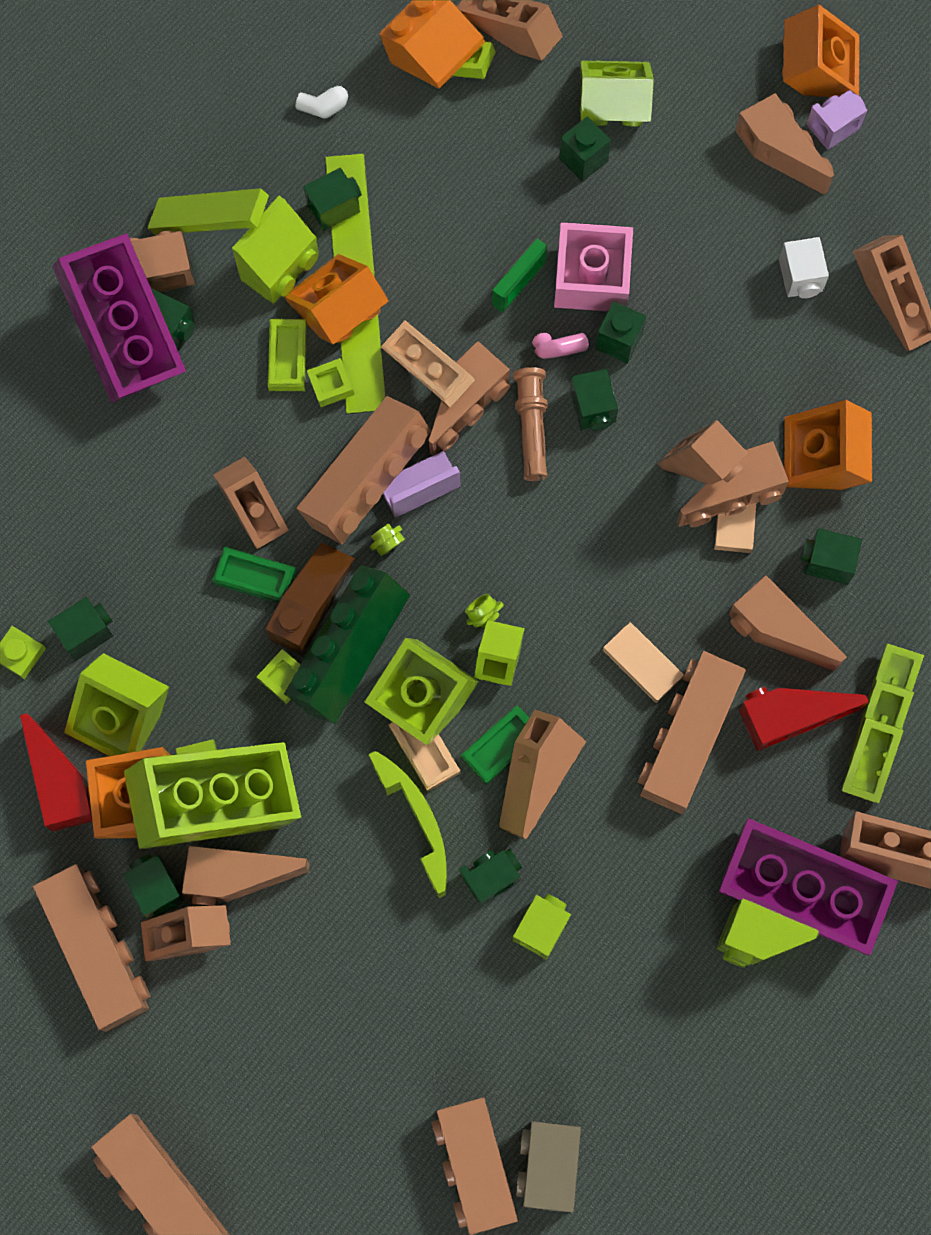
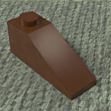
M321 543L283 595L265 628L270 641L304 657L355 562V558Z

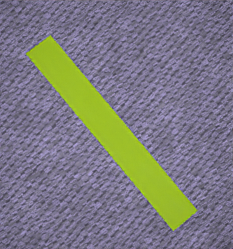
M364 154L325 157L327 174L341 167L347 178L353 177L356 180L362 196L358 198L360 212L331 227L334 257L340 254L369 267L375 277ZM378 315L360 323L353 329L351 336L341 342L342 362L355 394L345 398L347 413L375 411L385 399Z

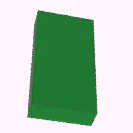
M537 238L492 290L493 307L500 312H505L542 269L547 260V245Z
M224 547L212 581L214 585L279 604L293 582L296 569L286 564Z
M518 705L460 755L461 759L486 786L511 764L515 741L529 720V717Z

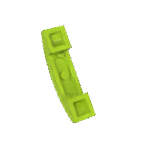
M376 751L370 753V761L387 796L402 789L433 851L421 858V864L438 898L446 896L447 865L445 849L431 808L420 790L406 773Z

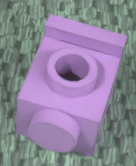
M849 90L840 97L832 96L822 106L818 103L812 106L806 125L824 147L829 150L861 129L868 110L861 97Z

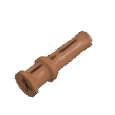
M535 367L522 368L513 373V380L517 382L518 400L515 402V410L521 415L524 479L527 481H540V476L543 480L547 478L543 413L546 412L548 404L547 400L543 398L542 382L546 379V372L541 368Z

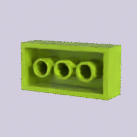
M285 742L143 758L124 770L139 849L280 829L301 818Z

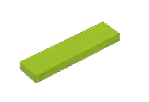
M259 188L158 198L147 229L157 235L163 231L190 233L257 228L269 195Z

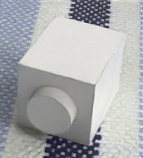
M820 237L784 242L779 262L787 297L799 296L800 298H810L823 292L829 275Z

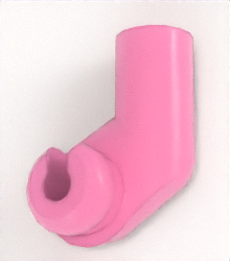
M540 333L532 341L533 346L536 348L534 350L535 354L542 359L583 352L588 349L589 345L584 333L552 340L550 334Z

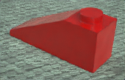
M763 687L745 696L746 701L739 708V713L758 752L859 712L869 701L866 695L788 688H777L768 692L766 687Z
M28 713L20 715L45 827L52 832L92 822L88 780Z

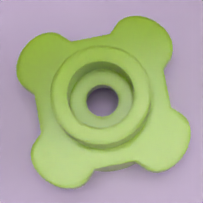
M488 593L483 594L471 602L465 609V613L469 617L466 623L469 626L473 624L475 628L479 626L484 628L486 627L487 620L495 621L499 617L498 611L504 604L502 601L496 602Z

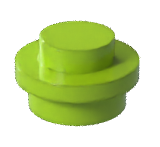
M387 524L371 536L375 542L370 546V549L372 551L376 550L381 557L405 540L400 533L403 530L401 526L398 525L393 529L390 524Z

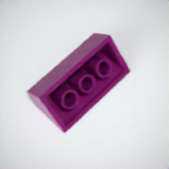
M127 233L57 259L52 268L111 403L144 391L186 372Z
M748 818L740 829L728 859L719 893L738 901L743 898L819 930L818 935L870 956L898 881Z

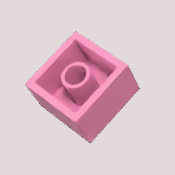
M561 222L554 308L609 311L613 301L627 307L630 288L633 227Z

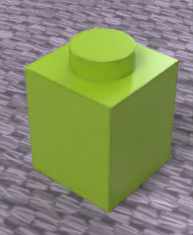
M487 620L478 651L474 678L512 686L525 628Z
M546 894L544 899L536 895L517 928L512 941L547 960L570 919L571 914L565 911L567 905L549 894Z

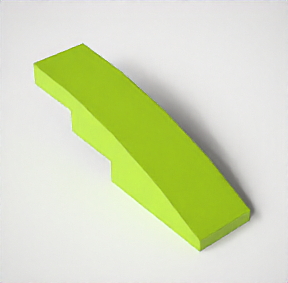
M885 643L868 696L869 702L865 706L841 788L842 792L876 803L880 802L904 731L902 727L914 694L912 691L924 655Z

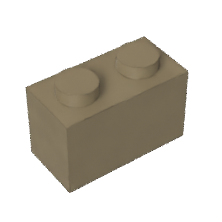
M531 1122L530 1130L522 1129L520 1154L528 1155L526 1172L518 1171L516 1197L524 1198V1207L574 1212L581 1127Z

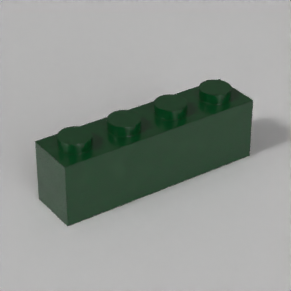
M360 565L299 669L293 676L284 695L310 715L336 724L409 599L410 594L386 572Z

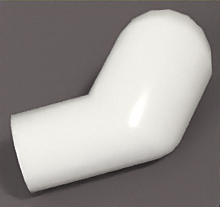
M341 86L330 88L318 97L300 92L295 108L321 118H328L346 105L348 93Z

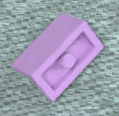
M442 451L402 470L382 495L394 518L461 487L460 472L457 466L452 467L445 452Z

